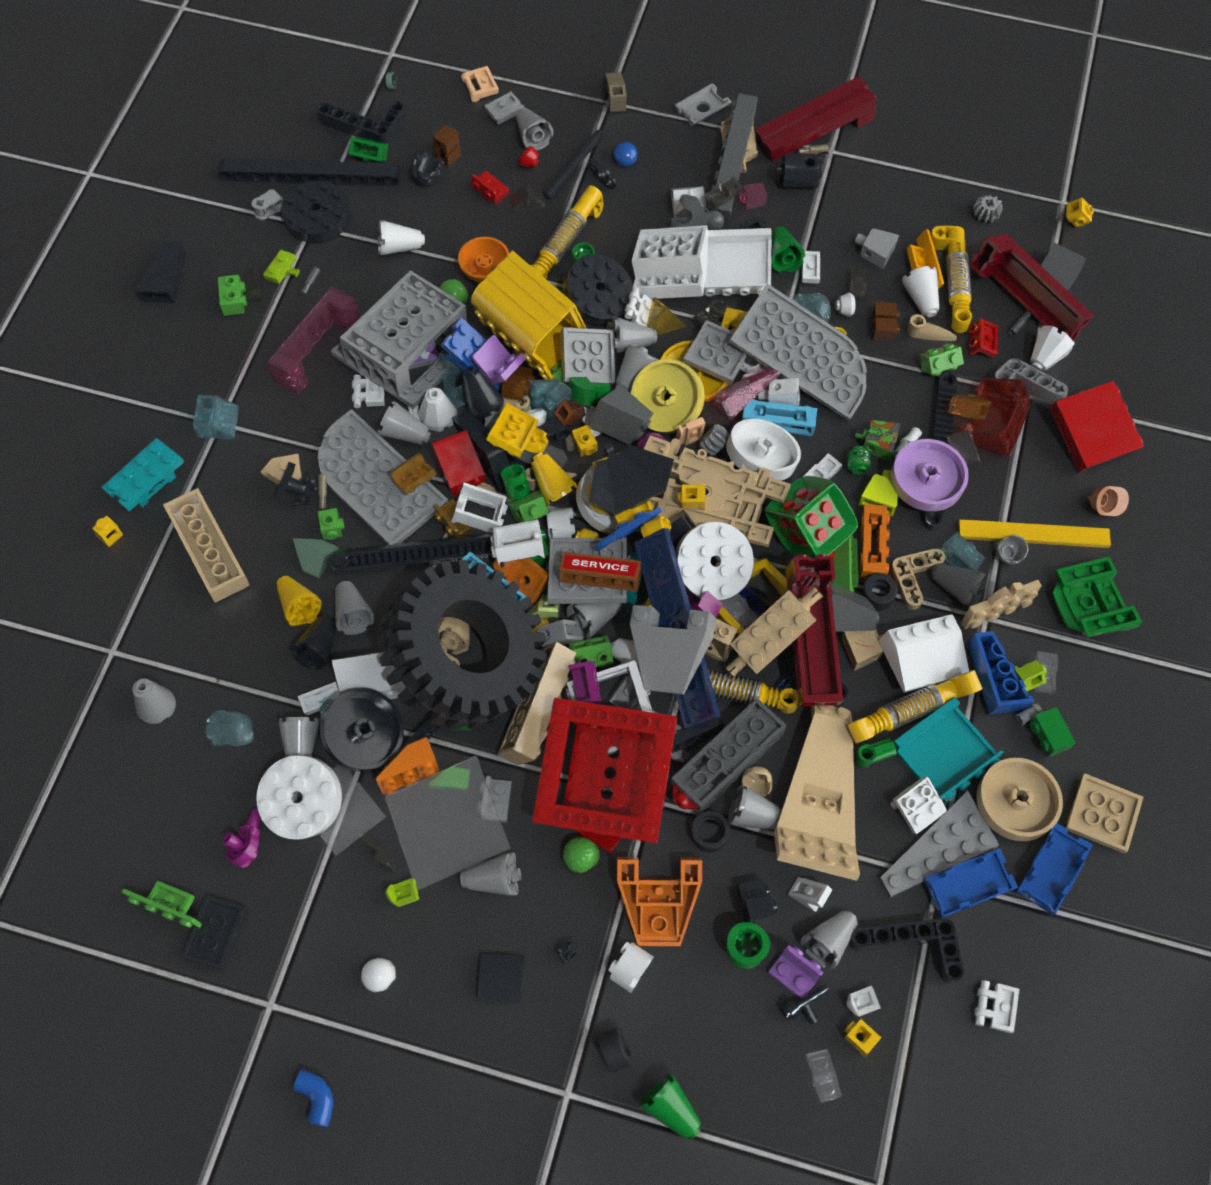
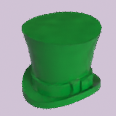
M742 922L730 930L726 943V953L734 965L743 969H751L758 966L767 956L770 949V941L768 935L761 927L754 923Z

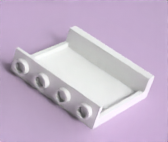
M771 228L708 230L707 270L703 295H760L767 284L771 286Z

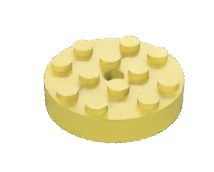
M673 359L657 360L644 367L635 378L631 389V394L654 413L648 428L660 433H677L678 426L685 427L689 420L699 417L704 405L705 392L698 374L686 364ZM670 392V394L673 396H670V398L665 401V394Z

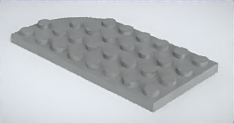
M767 284L729 340V343L784 379L799 378V389L849 421L860 405L867 386L866 365L864 359L862 360L857 351V346L845 334Z
M352 409L333 423L324 434V439L318 451V461L321 474H326L328 487L387 544L393 545L403 542L434 516V506L436 504L441 507L449 502L429 481L407 495L396 487L390 471L406 460Z

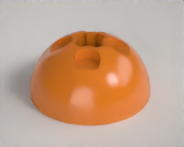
M478 237L462 246L459 251L458 261L461 270L469 279L481 283L507 257L509 251L501 241L495 238Z

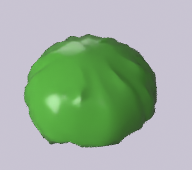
M446 280L439 287V289L463 304L467 303V289L459 280Z
M580 836L569 840L563 850L565 865L569 870L577 873L587 872L595 867L600 857L597 845L591 840Z

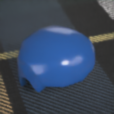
M622 142L615 147L613 158L618 165L627 167L637 161L638 152L632 143Z

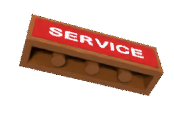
M564 552L559 569L560 582L637 592L641 577V561Z

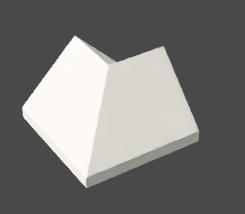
M703 186L670 189L674 217H683L689 212L688 209L682 207L679 201L683 194L697 197L702 207L707 208Z

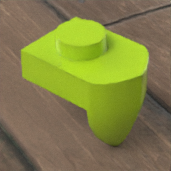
M413 878L389 885L385 892L388 900L398 907L419 900L416 880Z

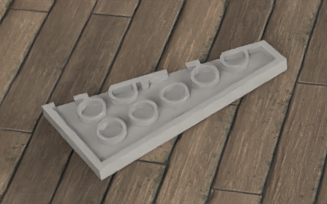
M967 791L881 876L879 880L889 898L925 882L923 879L925 877L976 858L999 846L969 792Z

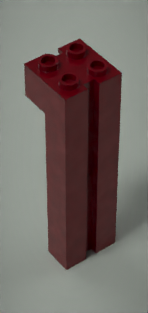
M858 76L756 128V140L773 162L783 157V153H791L855 119L857 128L875 120L876 96L868 90L866 82L862 81Z
M1007 233L985 238L981 243V251L974 253L969 266L982 278L993 276L1044 326H1054L1058 328L1057 332L1059 334L1063 331L1074 341L1081 333V329L1088 324L1094 315Z
M805 554L797 555L785 569L787 591L790 590L795 597L802 599L815 587L818 591L812 597L818 592L823 596L809 610L816 621L793 641L799 707H815L816 705L838 706L843 702L831 592V584L836 579L834 558L826 554L815 555V558L807 557Z

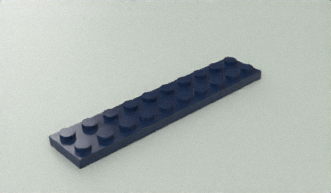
M663 528L635 542L639 561H641V569L651 606L660 613L658 627L687 629L691 608L669 529ZM703 656L684 695L675 694L685 729L721 717Z

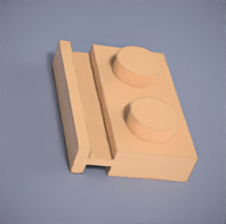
M703 417L689 420L685 427L678 426L676 439L680 440V447L682 444L686 446L702 439L705 427Z

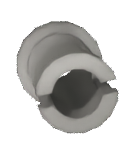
M1038 703L1031 704L1027 709L1016 714V719L1023 726L1031 721L1036 714L1042 713L1043 710Z

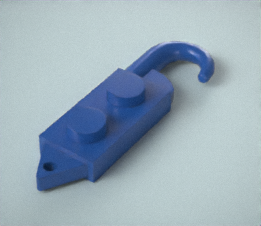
M659 507L646 513L641 511L634 516L633 521L621 523L617 526L618 530L595 545V551H600L615 540H621L641 528L645 522L652 520L661 513V508Z

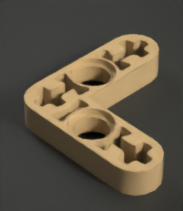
M931 549L898 557L893 561L891 571L907 608L916 610L923 602V596L914 573L933 569L936 565L939 566V564L943 563L945 554L942 550ZM933 555H935L936 558H939V561H937L936 559H932ZM920 559L923 565L916 566L913 560ZM898 564H900V566H904V568H903V574H904V575H902V576H901V574H902L901 568H900V567L897 568V565H898ZM909 580L911 581L912 586L905 587L902 584V581ZM910 592H912V597H913V599H915V600L917 599V602H916V603H914V601H910V598H911V593H910Z

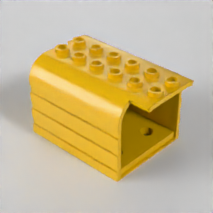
M513 250L476 287L471 297V303L476 310L474 313L480 318L479 321L485 327L489 326L492 329L491 332L496 337H501L504 344L509 348L512 347L517 355L522 353L528 361L527 364L533 370L537 369L540 372L539 375L545 381L549 379L555 384L556 382L551 372L552 367L562 360L561 329H587L575 304Z

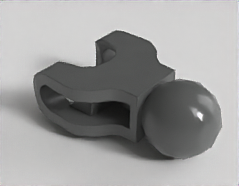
M683 194L679 201L682 207L688 209L689 212L684 217H674L670 223L672 228L707 225L708 230H720L724 225V217L717 210L708 211L707 208L702 207L697 197Z

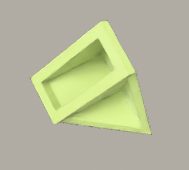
M541 594L540 600L526 615L528 617L539 614L540 618L547 619L549 623H553L559 620L560 604H548V594Z

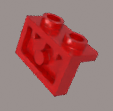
M487 171L479 177L475 174L471 175L473 189L479 191L487 200L492 201L494 204H497L510 193L507 186Z
M981 318L973 323L969 329V355L973 356L977 352H981L993 358L997 355L998 326Z

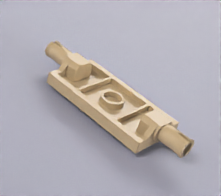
M813 587L802 599H798L790 590L787 591L730 644L738 653V657L727 665L726 669L730 671L736 667L730 672L733 676H736L741 669L748 665L758 674L816 621L809 610L817 600L823 597L822 594L818 592L812 597L818 591Z

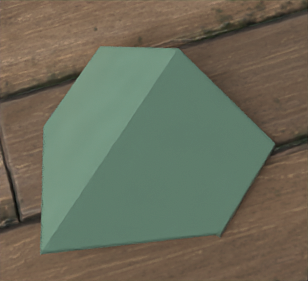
M292 538L302 571L319 579L328 566L330 554L338 551L339 548L322 539Z

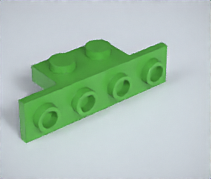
M160 881L156 882L148 898L126 889L122 891L128 897V902L139 906L140 903L144 904V908L150 912L156 913L157 910L163 912L161 914L163 917L172 921L174 918L180 920V924L191 928L192 925L200 928L202 925L196 919L186 915L195 899L189 893Z

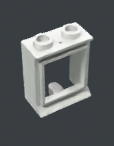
M464 483L451 522H459L493 533V528L503 525L504 519H501V516H505L508 505L505 504L507 497ZM467 500L494 508L493 519L490 520L464 511Z
M539 520L493 528L494 535L491 536V548L493 558L497 557L499 565L500 562L524 559L537 555L545 558Z

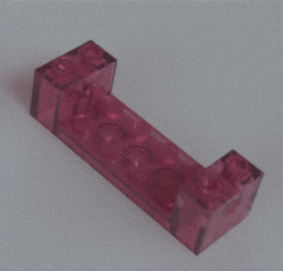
M334 287L327 291L269 359L268 365L277 384L297 395L306 388L308 379L301 360L310 353L311 348L316 342L321 340L322 335L331 328L332 323L348 330L360 319L355 298Z

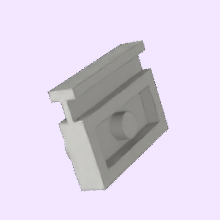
M512 92L485 105V111L498 125L516 116L517 112L524 108V105L520 103Z

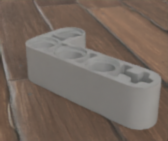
M1019 359L1008 360L995 373L994 389L999 393H1005L1016 385L1050 405L1067 398V385Z

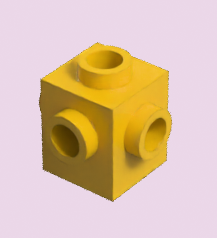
M1083 197L1067 203L1066 217L1076 228L1092 222L1093 208Z

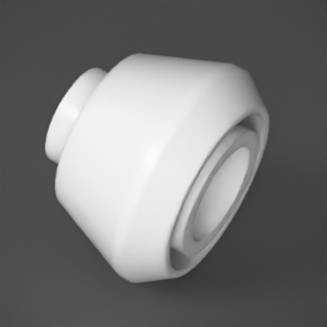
M847 293L839 296L838 300L835 301V309L839 314L847 317L854 314V295Z
M538 408L526 411V413L534 418L539 419L535 428L546 422L547 412L544 409Z

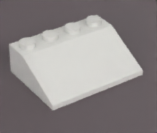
M952 614L890 629L878 641L903 692L942 683L960 674L969 672L962 633Z
M385 652L332 660L340 695L355 689H370L382 693L389 699L398 698L397 695L406 686L402 681L392 686L388 684L386 677L395 667L394 665L381 667L379 657Z

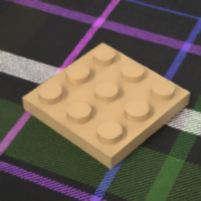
M1084 773L1081 776L1066 829L1126 854L1130 846L1143 796Z

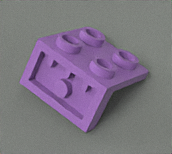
M492 335L471 356L493 385L505 381L526 359L522 353L510 355L495 335Z
M787 945L768 974L799 999L807 996L823 972L820 970L819 964L813 960L808 961L803 957V952L800 949Z

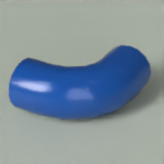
M301 1069L293 1090L306 1095L310 1099L311 1108L306 1121L327 1128L334 1104L332 1091L323 1078L313 1072Z

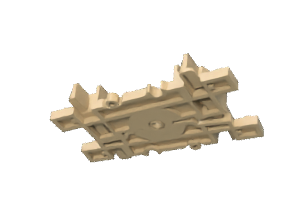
M650 435L644 449L674 459L670 477L677 479V482L683 485L705 484V490L709 491L706 495V510H702V508L684 509L696 526L709 522L726 523L743 533L750 543L769 547L774 527L757 523L762 511V504L765 498L784 504L791 484L770 477L771 471L766 468H760L757 473L746 469L743 464L741 469L735 470L733 468L734 461L728 463L711 456L707 457V452L704 449H700L696 455L694 450L684 448L678 457L676 455L680 449L679 439H673L670 444L668 441ZM669 478L667 489L663 492V499L658 498L659 496L662 497V493L649 499L654 510L659 507L662 510L653 519L660 516L669 519L683 510L682 503H678V492H682V486L677 485L675 479Z

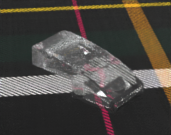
M1038 651L1036 660L1044 664L1047 673L1045 674L1046 683L1034 688V691L1054 694L1056 691L1058 654Z
M828 1049L806 1054V1060L813 1076V1084L820 1103L841 1098L839 1083Z

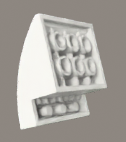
M707 225L640 230L632 257L635 274L633 288L638 287L640 289L639 295L645 294L650 299L703 296L708 254Z

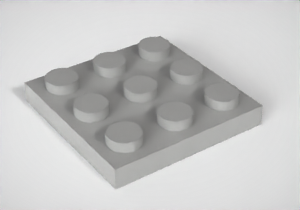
M706 320L685 355L683 363L732 384L748 354L729 343L735 332Z
M562 328L563 383H569L570 377H587L591 383L614 384V331L606 329Z

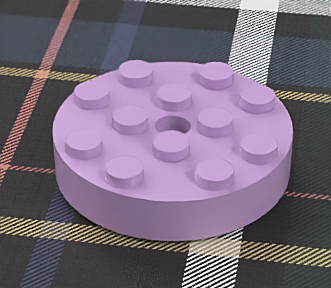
M920 439L907 444L900 450L891 469V482L898 496L910 506L923 511H940L951 507L961 497L968 483V468L960 453L950 445L938 440Z

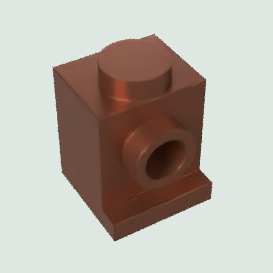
M566 399L562 400L554 412L564 426L579 424L586 415L583 406L576 401L567 402Z

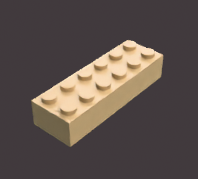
M198 488L163 504L215 603L250 586Z
M558 642L540 649V651L547 652L546 661L537 667L544 671L539 681L533 684L536 687L534 692L523 699L524 702L516 707L498 752V756L516 765L534 761L538 758L541 751V742L544 741L548 733L547 727L550 723L554 698L562 697V688L568 682V665L575 664L574 657L576 652Z

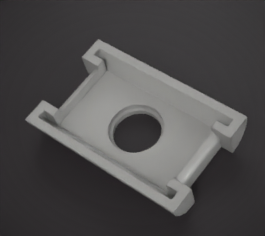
M712 83L675 104L677 113H682L689 120V125L693 126L731 104L732 101L728 97L722 99L716 94L717 87ZM705 104L709 107V110L707 112H700L697 110V106Z

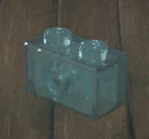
M959 533L954 534L947 540L941 549L945 554V559L951 565L977 571L985 559L976 550L975 546L967 542Z

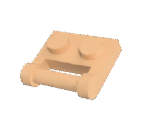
M488 66L471 70L461 75V79L466 84L473 102L499 93ZM475 78L480 90H475L471 79Z

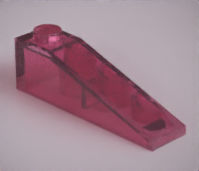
M767 368L723 388L711 399L708 412L732 420L780 375V372Z

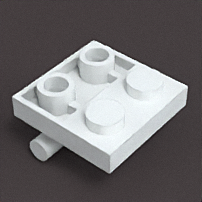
M923 776L913 785L906 788L890 803L894 810L899 809L914 834H918L947 812L931 781L926 776Z

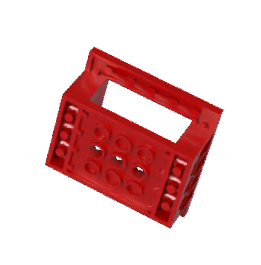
M554 698L532 822L564 829L658 843L678 717ZM572 722L577 725L564 805L562 806L556 805L569 724ZM612 747H617L620 751L617 758H610L609 750ZM609 767H613L616 770V776L612 779H608L605 775V771ZM603 789H612L613 795L610 799L602 797Z

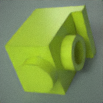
M1035 660L1031 663H1026L1020 668L1015 666L1014 671L1019 680H1023L1026 685V691L1046 683L1045 674L1047 670L1043 663Z

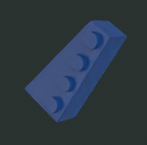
M994 632L975 633L967 642L976 675L983 688L981 691L989 715L1027 709L1035 700L1032 695H1028L1025 690L1026 685L1023 680H1019L1014 671V665L1006 658V652Z

